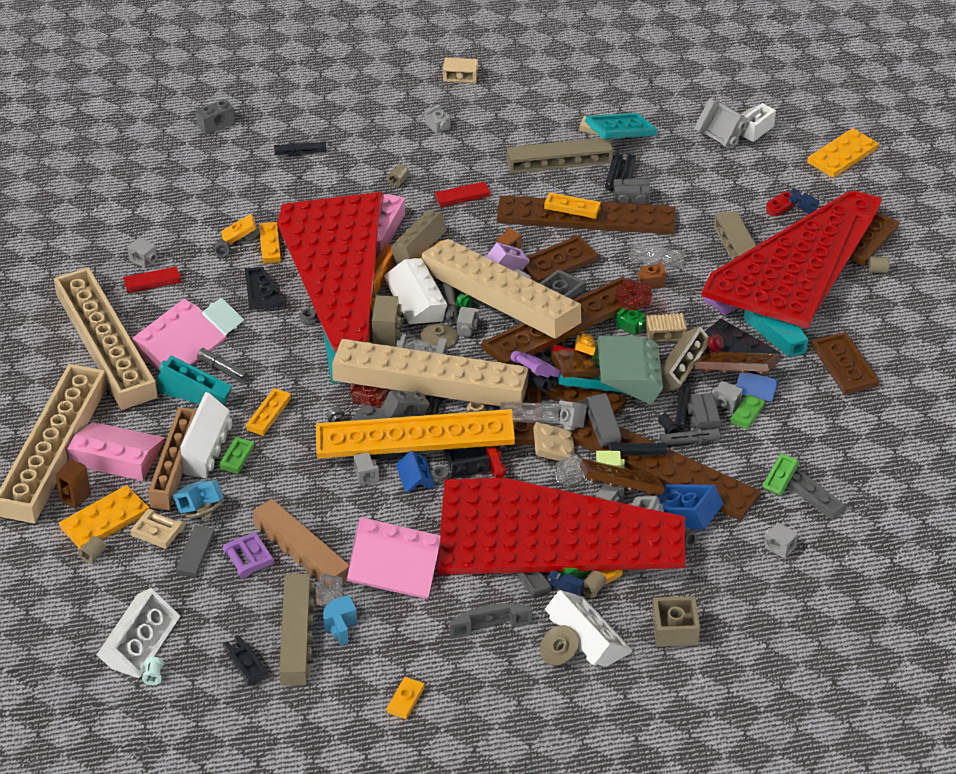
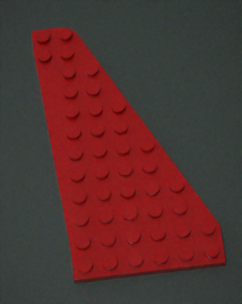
M859 191L846 192L711 272L701 296L809 329L813 317L875 218L882 198Z
M382 192L284 203L281 206L277 225L330 345L335 352H337L342 339L368 343L370 340V317L378 226L384 199Z

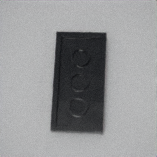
M722 318L705 331L709 337L713 334H719L723 338L724 347L721 352L781 353ZM750 371V372H749V373H752V374L760 375V374L757 373V371Z

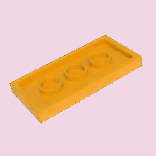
M852 128L810 155L807 163L835 178L876 151L879 143Z
M125 485L60 521L59 527L80 549L91 537L96 536L103 540L140 519L149 507Z

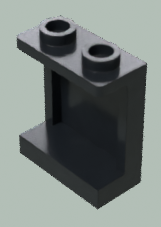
M484 447L443 449L452 478L491 471V459L486 454Z

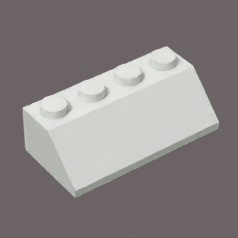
M422 258L405 259L384 275V279L393 296H398L399 304H402V313L408 324L443 321L447 303Z
M205 392L181 444L184 475L207 478L209 472L213 470L214 460L220 454V446L226 441L227 430H230L232 427L229 409L207 392Z
M152 588L141 592L132 601L97 653V656L111 669L139 678L146 669L144 666L145 659L155 656L180 618V615Z
M559 590L545 608L552 622L559 626H569L577 633L579 638L578 650L584 652L587 655L586 659L594 666L601 665L606 667L633 651L582 596Z

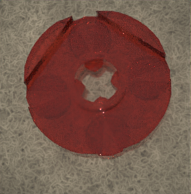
M626 279L624 283L616 288L615 300L617 299L618 304L625 309L633 311L638 310V307L646 309L652 302V287L649 285L634 282L632 279Z
M353 383L350 385L351 401L355 404L370 403L372 406H380L388 395V388Z

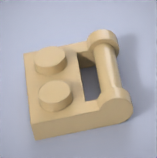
M147 509L131 529V536L167 549L178 533L183 532L185 522L181 520L175 521L157 514L155 510Z

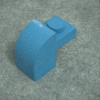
M205 479L192 483L173 495L180 513L196 511L204 504L217 502L224 498L217 479L206 481Z
M349 595L332 600L326 605L323 612L325 633L331 632L333 638H337L340 646L348 644L347 626L357 624L356 608Z

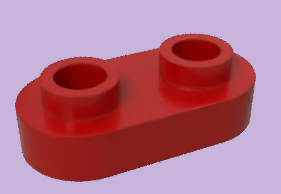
M790 192L781 193L768 201L766 213L777 217L793 208L795 204L788 201L791 196Z
M495 447L486 448V454L491 459V474L493 478H503L506 475L505 464H501L500 451L496 450Z

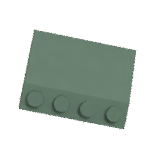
M599 336L598 350L601 382L648 404H652L663 389L658 344L651 339L647 340L643 337Z

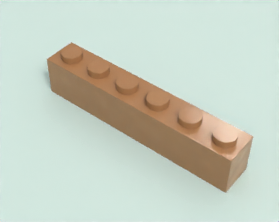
M178 407L148 490L150 508L171 509L174 500L173 495L177 492L183 474L181 444L197 409Z
M270 499L253 510V524L256 529L264 532L270 541H274L279 545L284 553L287 552L295 563L303 566L307 573L311 576L313 575L323 587H327L333 592L348 582L349 564L277 502Z

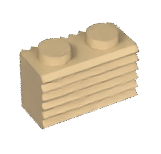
M445 58L443 66L444 82L476 83L478 59Z
M683 313L648 315L646 317L648 339L655 342L679 341L683 334L687 332Z

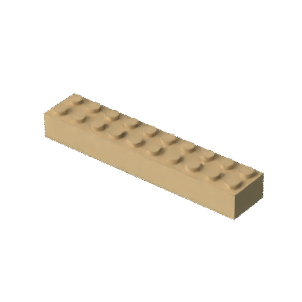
M450 239L444 240L422 253V260L431 276L555 339L581 323L580 303Z
M89 267L54 278L57 297L97 368L105 370L107 386L120 409L123 410L156 399L157 391L154 378Z
M346 339L341 340L332 362L333 381L398 391H419L424 395L521 409L528 387L529 368L525 366Z
M68 364L0 488V517L36 523L57 483L55 474L69 460L68 445L74 435L87 426L107 388L105 370Z

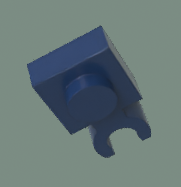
M796 189L790 192L791 196L788 201L799 204V209L809 214L818 209L820 201L805 192L802 195Z
M552 571L548 576L551 579L549 582L551 587L561 588L562 591L579 596L584 595L583 580L566 573L562 576L556 571Z

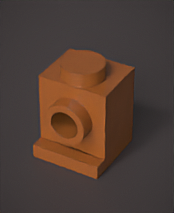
M507 227L506 232L496 239V243L499 242L521 249L522 235Z
M662 261L658 262V265L640 267L637 277L638 282L642 283L643 289L665 287L666 271Z

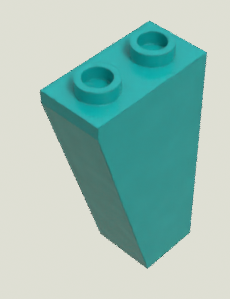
M745 310L744 320L789 358L807 352L808 339L798 325Z
M170 355L167 361L163 360L159 367L161 372L156 379V383H158L156 391L197 404L201 403L205 392L210 393L223 405L229 398L231 385Z

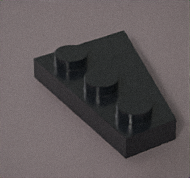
M263 267L244 268L249 310L286 307L285 299L280 296L277 287H274L271 278Z

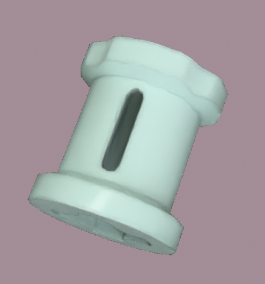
M148 657L144 662L146 669L142 675V680L148 685H157L162 679L160 669H162L163 660L159 657Z

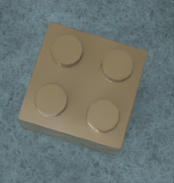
M376 295L372 318L373 344L396 347L397 340H400L401 331H398V329H402V318L399 317L402 314V304H399L398 296Z
M695 596L653 598L652 620L656 647L698 645L700 625Z

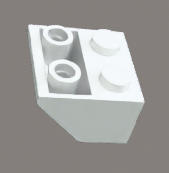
M763 103L746 110L741 115L748 118L747 126L740 135L752 142L756 141L774 127L776 110Z

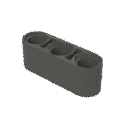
M606 393L586 397L587 411L600 447L609 446L610 443H621L620 430Z

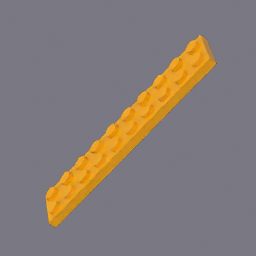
M512 409L316 423L317 459L347 457L368 452L370 455L515 444Z

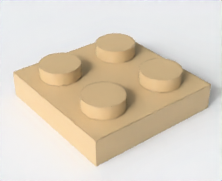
M536 422L533 427L536 455L572 464L575 460L573 437H571L572 431Z

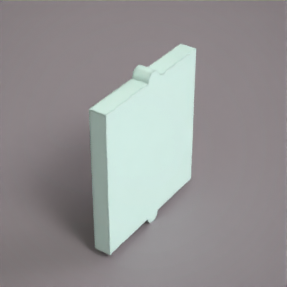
M222 298L215 303H210L209 307L202 312V315L224 336L232 330H236L237 326L244 321Z

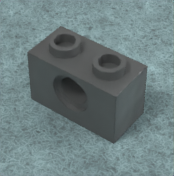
M224 99L197 109V127L207 135L235 124L234 107Z
M390 390L381 410L387 418L424 416L430 404L422 392Z

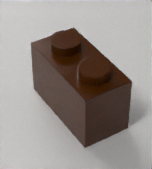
M70 459L55 475L60 502L77 509L91 495L87 467Z

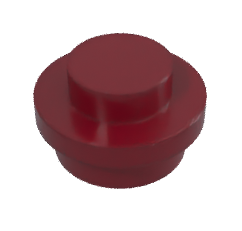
M713 334L708 338L709 350L716 353L722 351L724 340L719 334Z

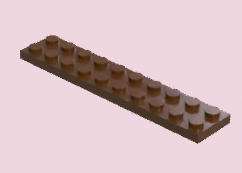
M500 195L497 213V223L674 235L676 206L601 202L600 210L595 219L544 209L546 198Z
M622 276L573 299L581 304V323L556 339L522 323L483 341L481 348L498 362L512 365L515 363L511 360V354L514 351L533 355L617 315L628 304L632 308L646 301L647 294Z
M588 415L584 420L583 428L578 427L571 434L573 443L594 453L596 451H609V446L600 447ZM618 426L621 434V443H655ZM668 448L666 455H620V458L624 459V467L658 476L661 483L665 486L666 484L715 485L723 502V506L719 511L740 521L761 496L760 490Z

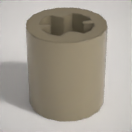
M397 165L388 174V182L392 186H400L409 176V169L405 165Z
M869 257V273H888L889 257Z
M93 536L78 550V553L85 562L92 563L106 549V546L100 538Z
M592 571L584 580L585 596L593 598L605 586L607 581L601 572Z

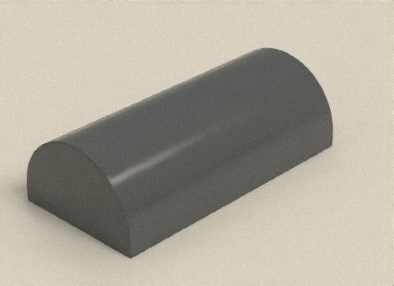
M559 269L539 283L572 300L582 295L586 290L585 281ZM513 318L514 321H515L518 325L523 323V322H521V321H519V320Z

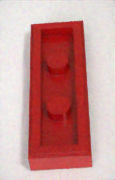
M485 181L435 192V198L440 208L490 197V190Z
M177 266L125 276L123 281L127 293L181 283V278Z

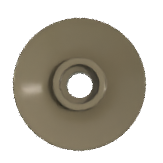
M445 324L427 326L420 334L422 344L437 346L439 338L447 339V349H449L457 342V332Z
M223 500L204 504L196 511L185 512L184 515L191 518L201 517L202 520L208 519L213 516L212 512L222 504Z
M565 625L556 626L549 630L540 644L542 659L553 666L567 663L577 652L579 646L577 633L571 627Z

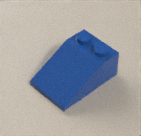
M666 484L663 495L658 494L657 496L664 512L685 516V528L705 529L723 506L715 485Z

